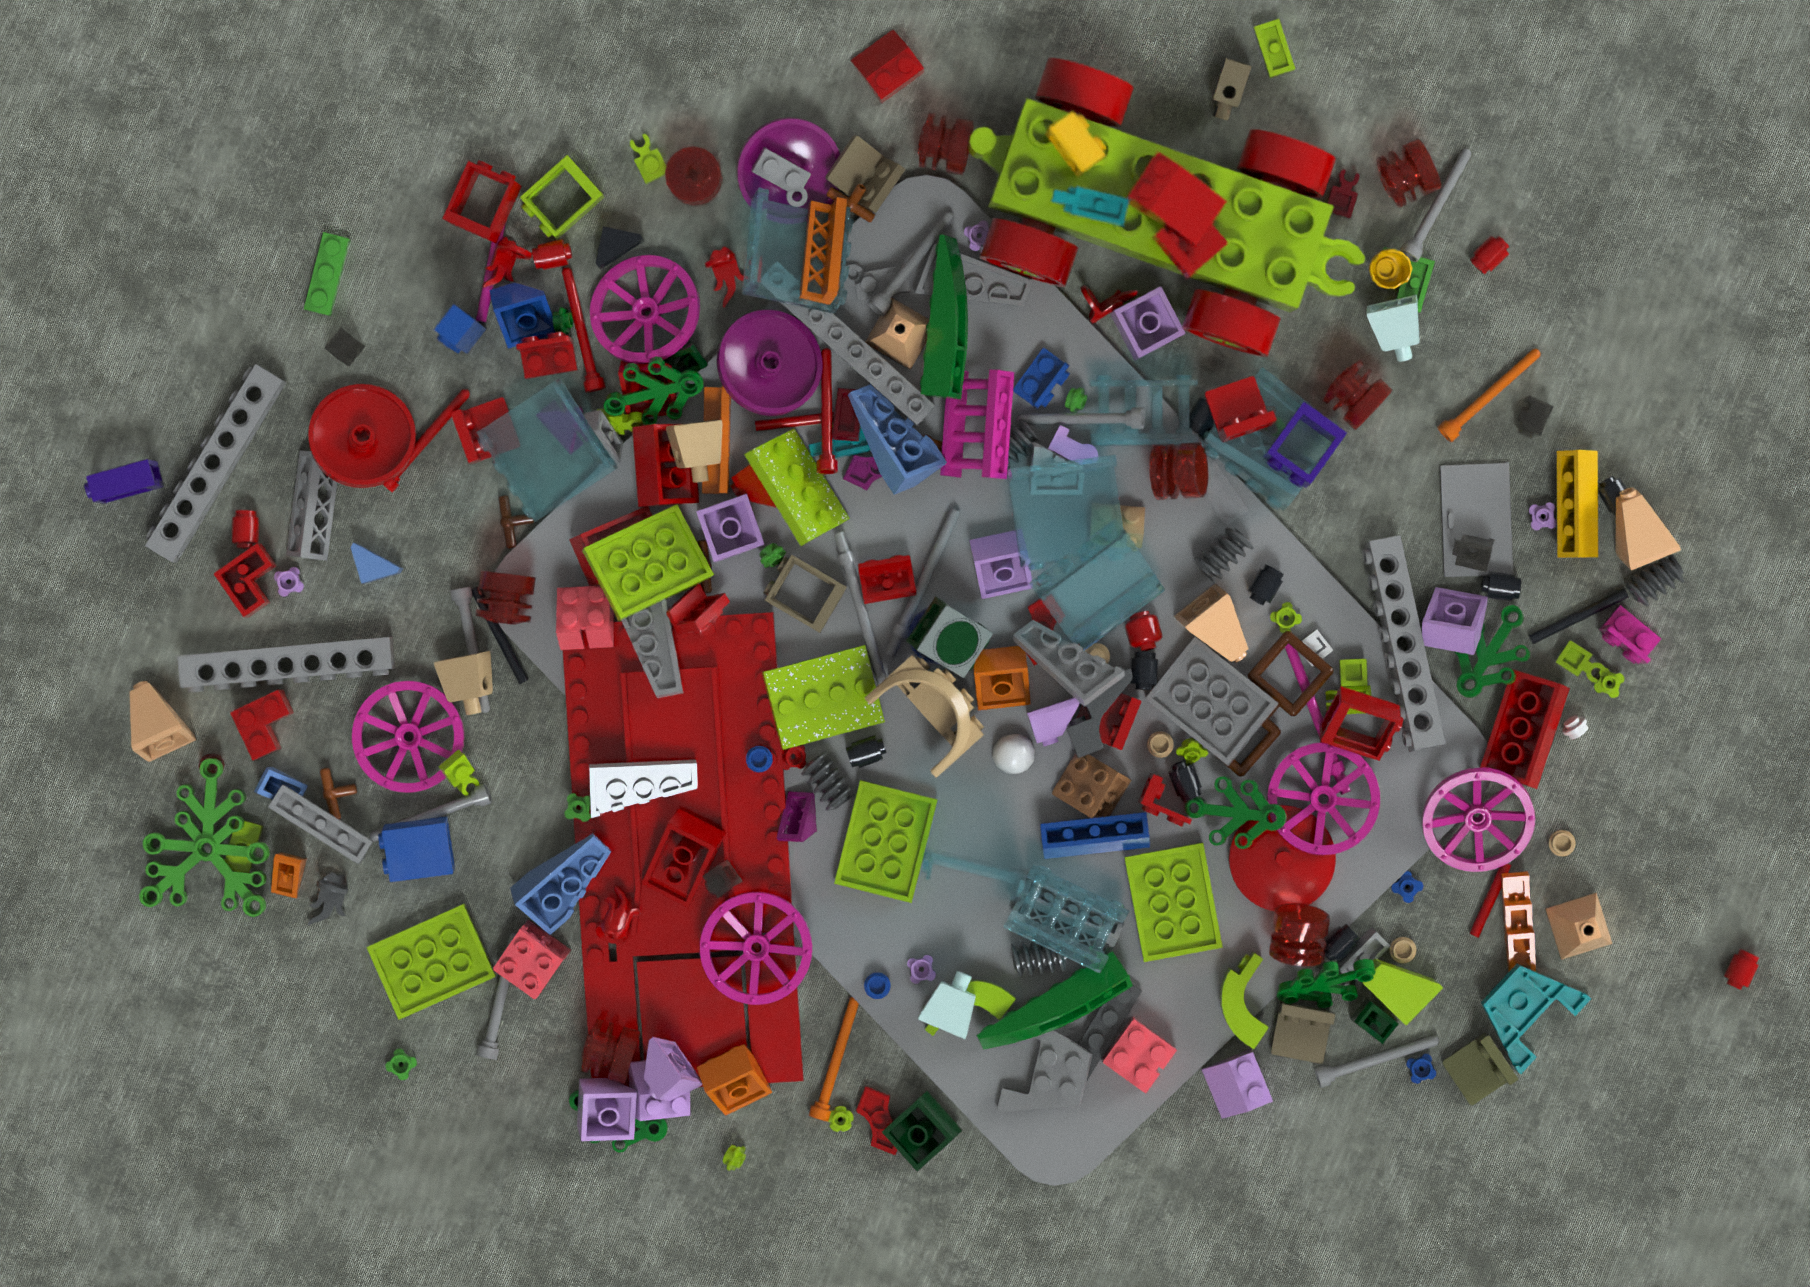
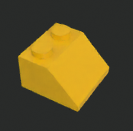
M1071 112L1052 125L1045 135L1075 175L1079 177L1106 156L1103 152L1106 147L1097 136L1093 138L1087 131L1089 125L1081 114L1076 116L1074 112Z

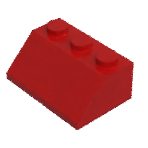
M651 424L632 427L638 507L699 503L698 482L693 483L691 467H677L666 431V426L679 424Z

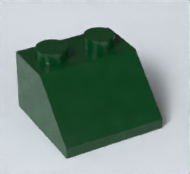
M926 1091L886 1127L882 1133L918 1172L963 1130L932 1095Z

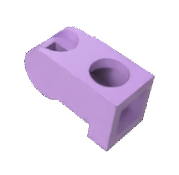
M1059 425L1048 449L1084 468L1094 465L1098 459L1096 448L1091 444H1080L1067 437L1069 429Z

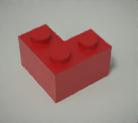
M257 543L213 574L241 615L249 618L270 603L256 580L277 565L265 547Z
M280 689L230 712L254 761L282 749L271 724L294 714L283 689Z

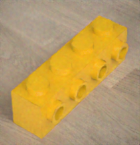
M1557 451V558L1598 557V451Z

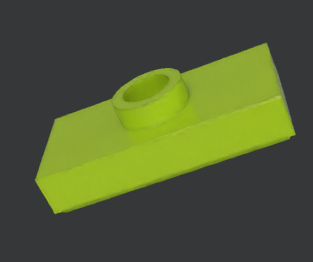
M237 819L234 828L239 827V821ZM244 820L243 829L232 833L230 844L249 846L259 842L263 825ZM226 855L225 861L233 871L251 872L253 863L247 857Z

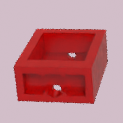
M478 160L477 164L468 161L442 219L496 244L522 185L515 181L516 176L501 170V173L498 174L491 171L493 166ZM479 174L507 186V190L489 228L461 216Z
M1340 686L1319 726L1320 742L1380 761L1384 752L1390 750L1394 733L1399 732L1402 727L1403 717H1401L1400 705ZM1350 708L1385 719L1375 738L1340 727Z

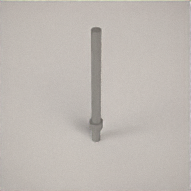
M951 508L915 586L917 595L910 597L899 623H895L891 632L893 636L885 654L895 657L902 640L906 639L910 631L908 626L961 512Z
M843 531L834 534L840 554L837 557L840 566L843 565L877 685H879L886 679V674L853 562L855 558L853 552L849 551Z

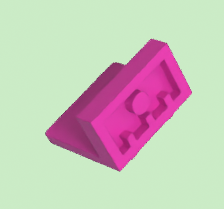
M1621 605L1614 610L1599 628L1603 633L1601 638L1612 647L1619 646L1623 649L1622 655L1633 664H1648L1651 660L1648 657L1649 653L1661 640L1659 636Z

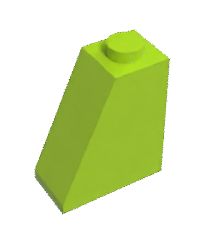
M1376 958L1373 960L1376 971L1373 980L1362 982L1406 1026L1443 989L1433 978Z

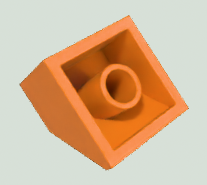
M1019 646L983 649L973 666L978 711L1031 705L1026 652Z
M744 1044L730 1049L729 1052L717 1058L709 1059L697 1067L705 1093L725 1116L772 1093L771 1087L767 1083L754 1055Z

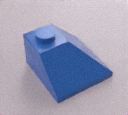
M511 283L489 290L493 310L508 349L522 343V338L537 336V338L542 339L548 337V334L556 333L553 326V315L544 291L518 283Z

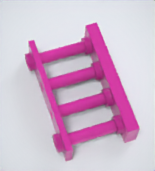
M989 370V379L968 378L969 372L965 371L961 400L946 398L942 455L947 463L941 467L940 475L961 478L962 469L982 470V477L1007 479L1014 372ZM967 389H988L987 405H966ZM966 416H986L985 432H965ZM964 442L984 443L983 459L963 458Z

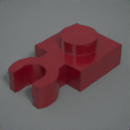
M1342 169L1338 176L1341 185L1340 187L1332 186L1327 204L1334 206L1331 214L1351 219L1358 193L1351 191V189L1358 183L1360 176L1356 173L1354 180L1348 182L1344 178L1346 170Z

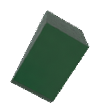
M690 339L678 352L664 359V362L671 365L672 369L681 373L688 370L696 372L708 366V363Z
M1367 998L1350 1018L1381 1044H1384L1399 1025L1398 1022Z

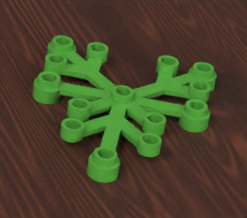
M216 758L206 759L200 765V773L206 779L204 806L194 796L195 791L191 785L185 784L177 789V797L185 801L201 820L203 831L201 832L192 822L193 816L189 811H181L176 814L175 823L179 827H183L193 841L165 839L162 834L157 832L148 834L143 840L144 850L152 855L161 853L163 850L193 853L179 866L162 865L159 861L148 863L145 870L149 877H166L156 886L149 885L144 887L140 891L139 899L144 906L154 907L161 903L163 893L173 885V891L169 897L171 904L174 906L185 904L188 898L184 891L185 874L201 860L211 861L225 878L224 897L221 900L222 908L226 911H232L238 907L239 899L236 896L237 892L244 900L242 907L245 914L250 917H256L265 911L266 902L262 896L253 895L245 884L260 887L266 883V874L261 870L252 873L233 871L221 855L247 857L251 863L260 864L268 859L270 851L263 842H255L249 846L220 844L233 832L243 829L244 820L241 816H232L228 818L226 825L215 834L214 824L234 806L243 804L246 800V794L241 789L232 790L228 798L216 808L217 779L223 773V765ZM211 764L216 765V773H212L209 770ZM183 788L189 790L188 797L182 795ZM235 792L241 795L240 802L234 800L233 795ZM182 814L186 815L188 818L186 824H183L180 821V816ZM233 819L239 821L238 828L232 826ZM154 838H157L160 841V846L158 848L153 846L152 842ZM205 843H209L211 845V852L205 851ZM257 848L263 850L262 857L256 855ZM153 864L158 867L157 874H154L151 871V866ZM255 874H259L261 876V883H256L254 881ZM150 891L156 893L157 897L155 900L150 899ZM176 893L181 894V903L175 900ZM228 898L234 901L233 907L227 906L226 900ZM254 900L258 901L260 904V908L258 910H255L252 907V902Z

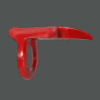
M507 237L501 238L490 265L485 267L486 270L493 271L490 279L483 282L482 287L485 288L497 284L503 277L507 281L514 282L511 272L516 259L530 260L532 253L518 247L515 241H508Z
M724 246L721 250H714L709 261L704 263L706 268H712L716 277L717 286L714 291L722 289L723 280L727 285L728 291L723 300V308L726 307L735 293V276L741 281L749 279V277L741 274L735 253Z
M1082 285L1080 287L1083 296L1092 308L1089 314L1092 324L1124 306L1126 301L1134 298L1138 293L1137 290H1128L1121 293L1117 289L1111 297L1100 303L1088 286Z
M615 884L614 891L619 899V904L615 909L614 899L608 897L605 899L609 908L604 920L596 926L595 932L599 938L606 942L622 944L627 939V931L632 917L640 915V911L635 908L627 914V897L618 885Z

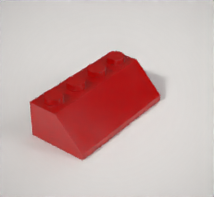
M1512 669L1516 674V679L1512 684L1506 686L1480 768H1491L1505 772L1518 780L1522 785L1537 789L1570 688Z

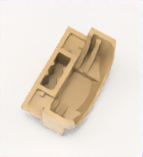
M911 655L864 699L869 704H872L884 692L896 685L903 691L908 699L952 746L949 753L930 770L937 778L984 735L980 731L984 726L974 715L970 718L969 712L974 708L971 702L974 699L964 688L959 691L953 683L956 679L946 668L943 671L939 668L934 672L927 671L930 666L920 655L917 658ZM914 682L920 683L915 689L911 685ZM957 723V730L953 732L950 728Z

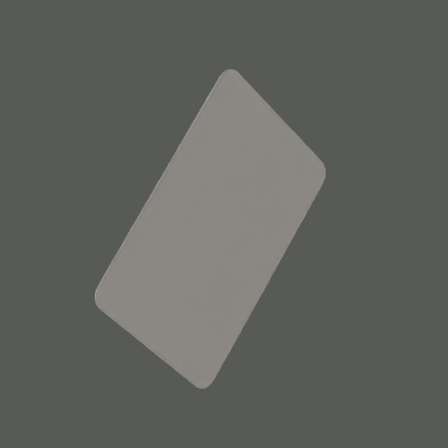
M931 175L906 178L893 187L875 213L876 216L871 223L860 217L844 232L838 294L830 305L822 304L865 342L880 315L872 311L867 305L870 299L858 301L856 287L844 281L843 271L848 265L856 264L862 268L863 272L904 265L946 211H951L954 214V218L941 235L957 238L961 254L990 264L979 257L983 246L978 251L970 249V241L964 235V229L967 226L973 227L982 220L988 222L990 227L992 220L965 191L948 179ZM978 233L977 238H981L982 235ZM932 247L908 276L910 292L895 294L892 297L930 319L931 309L929 301L931 296L915 294ZM819 258L811 264L817 272L823 269L824 266ZM851 270L848 273V277L851 280L858 278L859 274L856 270ZM802 273L795 279V280H797L800 284H801ZM815 279L808 283L807 290L809 292L821 294V287ZM1030 279L1033 281L1024 307L967 300L968 346L965 371L969 372L968 378L989 379V370L1014 372V388L1043 347L1061 361L1070 365L1066 370L1070 375L1062 386L1056 384L1052 389L1051 393L1054 394V397L1046 408L1041 405L1037 410L1013 392L1011 425L1020 429L1017 421L1019 414L1072 413L1070 409L1065 407L1067 395L1072 387L1076 389L1079 387L1084 388V394L1087 395L1085 407L1083 410H1078L1077 413H1126L1132 407L1144 408L1145 423L1143 429H1132L1131 426H1126V424H1028L1039 439V441L1035 440L1034 442L1047 449L1059 425L1069 429L1067 437L1080 444H1091L1098 451L1097 461L1094 465L1084 468L1082 495H1030L1028 486L1031 448L1028 446L1026 447L1028 456L1025 457L1020 453L1017 454L1020 462L1016 463L1011 459L1009 460L1011 468L1007 469V479L982 477V470L962 469L961 478L941 476L940 468L915 487L895 495L883 477L875 480L867 491L843 480L854 456L851 455L835 459L838 461L837 473L823 474L850 518L843 524L800 546L777 508L750 502L765 545L716 563L713 561L708 547L709 561L712 564L711 570L714 575L711 577L712 592L705 593L706 596L722 593L727 595L730 602L722 609L723 613L721 615L774 612L778 668L853 647L866 646L843 565L840 566L837 555L840 554L834 534L844 531L849 551L853 552L855 558L853 564L860 588L858 564L871 559H889L895 555H910L916 586L952 508L961 513L908 626L910 631L906 639L902 640L895 657L885 654V651L893 636L891 633L895 623H899L911 596L865 604L886 678L911 655L915 658L920 655L930 666L927 671L934 672L937 668L943 671L946 668L917 651L906 641L935 596L976 623L979 622L989 629L993 635L984 649L1018 646L1013 641V634L1032 621L1028 606L1046 594L1051 593L1064 613V616L1055 624L1053 631L1060 634L1063 640L1083 647V651L1093 643L1103 644L1110 652L1108 664L1114 668L1116 666L1123 667L1124 671L1131 670V661L1134 658L1135 652L1141 651L1140 648L1130 646L1125 623L1129 621V616L1135 613L1149 611L1150 614L1156 615L1163 638L1156 643L1157 648L1146 652L1156 653V659H1158V683L1192 639L1196 637L1181 625L1174 616L1216 583L1231 597L1248 650L1246 651L1247 655L1245 658L1235 663L1234 661H1229L1209 645L1207 646L1245 677L1248 676V673L1283 634L1280 632V627L1276 622L1270 620L1271 613L1277 612L1282 608L1284 602H1290L1293 605L1292 609L1302 616V622L1295 624L1290 628V631L1302 641L1317 629L1333 649L1323 660L1334 669V672L1314 695L1323 718L1327 712L1326 703H1332L1333 701L1326 700L1325 692L1328 690L1338 691L1340 688L1339 660L1367 659L1368 685H1371V696L1399 705L1397 694L1394 695L1391 690L1390 680L1393 679L1391 668L1388 669L1385 662L1387 648L1386 643H1383L1380 639L1379 627L1381 626L1191 428L1185 425L1186 422L1054 285ZM776 299L763 309L781 311L795 317ZM898 326V327H896V328H895L896 333H898V334L904 333V332H905V327H904V326ZM812 332L820 347V351L824 348H829ZM926 344L911 370L873 349L921 392L920 379L923 375V352ZM831 350L832 412L835 415L838 388L860 389L870 384ZM717 354L708 362L706 368L698 372L704 380L703 389L697 395L688 398L683 407L682 416L677 420L670 419L667 415L658 416L656 424H686L702 422L704 420V387L723 386L717 370ZM821 379L816 391L807 402L798 409L783 415L766 416L756 414L741 407L731 398L729 494H702V482H698L699 503L678 505L696 541L706 540L696 511L737 497L730 486L734 483L731 477L750 465L745 457L746 453L792 429L796 430L808 451L809 444L821 442V424L756 431L755 421L821 413ZM689 380L687 383L694 384L695 382ZM967 389L966 405H987L988 389ZM924 395L935 405V408L918 427L915 424L912 427L922 435L928 434L933 439L943 442L946 398ZM894 406V410L906 420L907 417ZM966 416L965 432H985L986 416ZM633 435L623 443L620 463L616 464L611 456L604 461L504 557L493 573L489 591L492 614L509 638L565 696L563 650H560L556 635L557 588L589 586L569 539L643 508L638 507ZM964 442L963 458L983 459L984 443ZM871 451L855 454L861 457L873 456ZM819 456L812 457L815 463L819 460ZM1092 503L1145 507L1142 548L1125 549L1117 546L1099 547L1089 544ZM674 505L648 507L653 516ZM1229 527L1235 530L1236 528L1254 548L1251 550L1244 547L1246 556L1243 557L1236 554L1238 564L1229 561L1228 565L1231 570L1228 572L1221 568L1220 571L1223 578L1219 579L1213 576V583L1198 568L1194 558L1197 556L1204 560L1202 551L1205 549L1212 552L1209 544L1214 542L1220 545L1217 536L1222 535L1227 538L1225 529ZM1022 529L1034 588L982 599L969 540ZM777 543L778 546H782L783 550L786 551L783 558L789 559L791 555H794L847 587L821 633L765 601L767 595L763 593L770 580L776 582L780 575V572L777 571L780 563L774 567L765 568L764 564L760 562L759 554L766 546ZM795 564L775 599L810 620L815 621L834 587ZM1265 564L1283 573L1284 576L1281 579L1283 583L1271 604L1265 602L1262 606L1249 598L1251 593L1247 590L1259 569H1263ZM692 587L667 598L668 609ZM614 613V622H621V621H618V619H617V617H616V615H615V613ZM1285 615L1284 620L1287 621L1289 617ZM1397 644V647H1398L1400 650L1404 651V650ZM1284 648L1261 674V677L1293 704L1302 692ZM1298 652L1309 683H1311L1321 671L1315 666L1311 667L1308 661ZM868 654V658H869V662H870V665H871V669H872V673H873L875 685H876V687H877V686H878V685H877V681H876L875 674H874V671H873V668H872V664H871V661H870V657H869V654ZM1027 654L1031 705L978 711L974 669L972 668L963 678L946 668L956 679L953 683L959 691L964 688L974 699L971 702L974 708L969 712L970 718L974 715L984 726L980 730L984 735L937 778L930 770L949 753L952 746L908 699L897 685L893 686L879 697L885 720L884 723L803 745L805 746L806 764L823 752H827L823 760H833L829 769H839L835 778L844 776L845 781L841 786H851V790L847 794L848 796L857 794L860 780L938 799L912 903L834 884L856 795L838 808L827 811L825 808L830 802H820V798L824 793L815 794L813 792L818 784L809 785L807 783L811 774L802 776L801 773L805 767L802 769L791 767L789 770H784L786 799L788 791L810 792L815 795L817 832L804 842L789 841L792 904L804 917L809 927L813 944L812 955L1017 1170L1035 1182L1056 1186L1076 1182L1092 1172L1235 1035L1226 1023L1220 1005L1221 984L1228 968L1238 973L1240 971V968L1237 967L1245 954L1250 956L1252 951L1263 958V961L1248 981L1244 991L1246 1008L1255 1016L1276 996L1280 983L1292 981L1297 976L1299 970L1305 969L1321 953V950L1324 948L1321 942L1338 926L1342 927L1344 924L1350 926L1430 849L1422 828V813L1428 796L1448 776L1462 770L1480 768L1488 744L1480 730L1433 681L1446 744L1409 752L1408 747H1405L1402 741V731H1404L1402 724L1400 731L1395 732L1392 737L1390 750L1384 752L1380 761L1360 755L1373 770L1379 784L1380 809L1376 822L1361 842L1346 851L1336 854L1335 871L1324 893L1310 905L1289 912H1276L1261 908L1248 900L1237 888L1229 868V848L1236 831L1229 835L1226 842L1222 845L1215 846L1209 841L1211 831L1221 829L1233 819L1230 817L1205 814L1201 818H1191V824L1184 822L1183 827L1166 820L1168 815L1159 812L1158 816L1147 812L1150 848L1044 859L1040 824L1089 819L1090 817L1052 794L1053 789L1075 755L1067 730H1065L1062 736L1057 737L1059 742L1043 747L1042 742L1036 743L1027 712L1074 697L1039 664L1034 666ZM1405 663L1402 671L1405 676L1412 677L1413 668ZM914 682L911 685L915 689L920 683ZM1129 683L1122 691L1123 694L1142 701L1122 751L1102 743L1103 749L1089 754L1131 779L1130 784L1110 816L1146 812L1142 810L1143 804L1139 803L1138 800L1151 772L1162 777L1161 783L1165 784L1160 799L1155 798L1153 802L1189 817L1185 812V803L1187 801H1182L1181 797L1177 796L1168 772L1172 770L1171 765L1185 760L1184 757L1176 754V749L1181 747L1185 739L1193 737L1145 699L1156 685H1152L1151 690H1136V685ZM1412 689L1408 692L1409 700L1412 703H1417L1419 700L1418 693ZM1081 703L1079 704L1070 721L1076 719L1080 707L1082 705ZM1307 705L1294 717L1290 716L1281 707L1275 711L1269 719L1281 729V734L1245 776H1237L1209 751L1206 757H1201L1193 763L1202 785L1200 788L1202 794L1198 797L1205 799L1207 804L1234 807L1225 794L1218 792L1214 786L1215 780L1218 777L1226 776L1231 779L1233 788L1250 809L1260 810L1251 796H1246L1241 792L1240 785L1244 780H1254L1258 785V790L1267 800L1269 783L1274 771L1283 759L1303 746L1321 743ZM1367 713L1346 714L1340 727L1375 738L1385 719ZM1415 716V727L1421 730L1424 728L1425 722L1421 716ZM957 723L950 728L953 732L957 730ZM1260 726L1235 757V760L1241 764L1268 731ZM1157 731L1168 733L1174 742L1172 752L1163 758L1154 757L1147 748L1148 738ZM1022 734L1031 740L1035 748V759L1028 770L1019 774H1007L996 767L992 759L994 745L1002 736ZM873 735L876 736L877 740L882 738L887 752L882 755L883 760L861 768L859 766L852 768L846 747L852 746V742ZM1325 752L1309 754L1299 759L1318 786H1321ZM1338 755L1339 761L1342 760L1345 766V776H1348L1358 768L1347 758ZM1291 765L1284 773L1278 789L1312 793L1311 789L1293 765ZM1363 774L1349 784L1350 792L1342 795L1340 792L1336 794L1337 797L1370 801L1369 786ZM1334 775L1330 777L1329 787L1331 788L1337 784ZM1224 779L1219 783L1220 788L1226 789L1227 782ZM1481 780V797L1489 788L1490 781ZM1473 781L1460 784L1450 790L1467 803H1473ZM1249 782L1245 785L1246 791L1250 793L1253 790V785ZM1321 794L1318 801L1321 804H1326L1328 796ZM1277 797V805H1289L1305 809L1311 804L1310 801ZM1442 798L1435 808L1433 818L1464 811ZM1193 803L1191 810L1196 813L1199 810V806ZM1335 805V808L1356 833L1364 824L1369 809ZM1315 810L1311 814L1317 818L1318 811ZM1326 812L1324 826L1332 837L1333 843L1337 844L1349 839L1332 816ZM1455 824L1432 828L1436 839L1439 841ZM1217 832L1214 834V840L1219 843L1222 836ZM1203 842L1223 948L1144 962L1124 857ZM1028 877L1124 922L1112 951L1129 974L1132 985L1141 989L1142 992L1105 1053L1131 1017L1137 1019L1177 1049L1164 1069L1158 1067L1157 1070L1160 1075L1146 1094L1102 1063L1100 1059L1086 1082L1081 1106L998 1112L997 1107L1002 1088L1005 1087L1029 1094L1041 1041L1030 1038L1013 1044L983 1050L976 1035L987 1025H994L1000 1020L986 1009L976 1005L973 1006L966 1039L942 1029H938L934 1036H932L925 1030L927 1023L918 1020L920 1012L940 981L952 984L957 971L971 976V980L977 979L995 983L1014 995L1016 1000L1003 1015L1004 1017L1008 1012L1025 1006L1031 998L1046 993L1055 983H1062L1067 980L1076 970L1085 969L1093 964L1095 959L1099 957L1064 940L1067 965L1064 972L1061 971L1059 965H1056L1054 973H1051L1049 967L1046 966L1044 974H1040L1038 968L1035 967L1034 975L1030 976L1026 968L1024 969L1023 976L1019 977L1013 966L1011 944H1014L1016 950L1019 951L1020 944L1023 942L1027 949H1030L1031 941H1035L1037 947L1040 948L1042 940H1046L1049 947H1051L1052 939H1056L1060 946L1063 940L1011 915L1012 909ZM1022 903L1020 906L1021 909L1029 913L1035 912L1033 907ZM1052 916L1045 917L1046 920L1052 924L1059 923L1058 920ZM794 923V936L802 944L800 932ZM1070 928L1071 933L1077 936L1083 935L1081 930ZM1099 939L1093 940L1095 945L1104 949L1108 946V943ZM924 955H930L933 958L932 969L936 972L935 979L932 981L926 979L918 984L912 983L910 980L912 975L911 969L907 966L908 960L910 958L920 959ZM920 967L919 971L923 972L924 968ZM875 972L885 974L891 983L889 993L881 999L869 997L864 989L866 978ZM1100 1007L1063 1027L1055 1029V1031L1078 1044Z

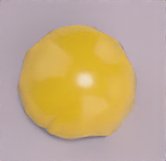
M1381 250L1373 256L1369 263L1371 280L1381 288L1396 289L1402 284L1407 283L1410 279L1412 272L1410 259L1399 250Z

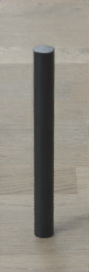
M478 586L472 589V595L519 685L529 679L504 631L492 614V608L481 587Z
M1623 588L1528 635L1532 644L1544 640L1629 598L1628 594Z

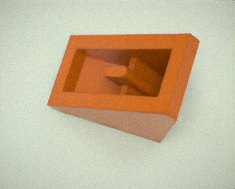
M283 852L275 854L271 892L297 899L307 858Z

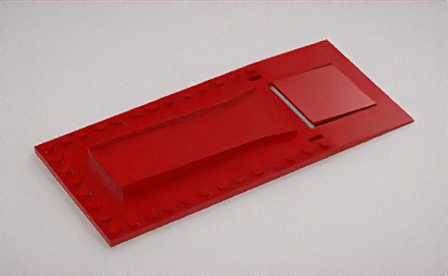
M774 612L720 615L707 623L708 627L698 634L689 632L678 635L671 623L683 693L662 698L656 697L622 621L614 622V647L590 648L586 632L581 630L585 649L563 650L572 793L582 797L590 796L589 764L676 760L697 761V789L665 798L663 796L640 805L639 803L633 804L619 811L613 812L612 810L601 813L600 816L590 818L586 822L574 818L575 844L594 834L611 850L610 855L596 877L592 878L586 887V893L583 898H579L591 1078L609 1079L617 1077L621 1080L622 1085L629 1087L628 1062L641 1061L634 956L700 953L701 935L707 920L723 902L739 894L765 892L779 896L792 904L789 841L777 840L783 811L786 808L783 756L762 672L778 668ZM755 746H764L772 753V765L764 772H754L747 766L746 755ZM577 805V810H581V806ZM678 808L726 832L717 854L689 908L641 884L668 822ZM617 884L627 897V914L630 910L636 908L640 911V915L632 917L626 941L622 944H616L617 961H610L609 942L599 938L595 929L604 920L609 906L605 899L607 897L613 898L615 909L619 904V899L614 891V885ZM755 902L741 904L729 910L751 934H754ZM763 903L762 933L769 932L788 915L773 905ZM722 916L714 927L711 941L745 942L743 937ZM794 921L774 937L770 944L795 946ZM756 942L752 944V947L755 950V952H759L761 950L760 943ZM710 949V952L735 951V950H716V949ZM769 952L772 959L791 980L797 972L796 955ZM740 956L711 957L717 973L720 975ZM701 958L637 962L644 1060L647 1058L648 1044L652 1037L673 1041L678 1045L700 1077L697 1069L698 1066L704 1064L709 1059L717 1058L729 1052L734 1047H739L743 1044L747 1047L744 1003L725 996L711 983L704 971ZM751 960L745 963L747 993H749ZM761 960L758 994L769 993L783 987L769 967ZM740 967L725 982L743 992L742 970ZM798 987L789 995L775 1002L761 1005L748 1004L751 1053L754 1055L767 1083L804 1081Z

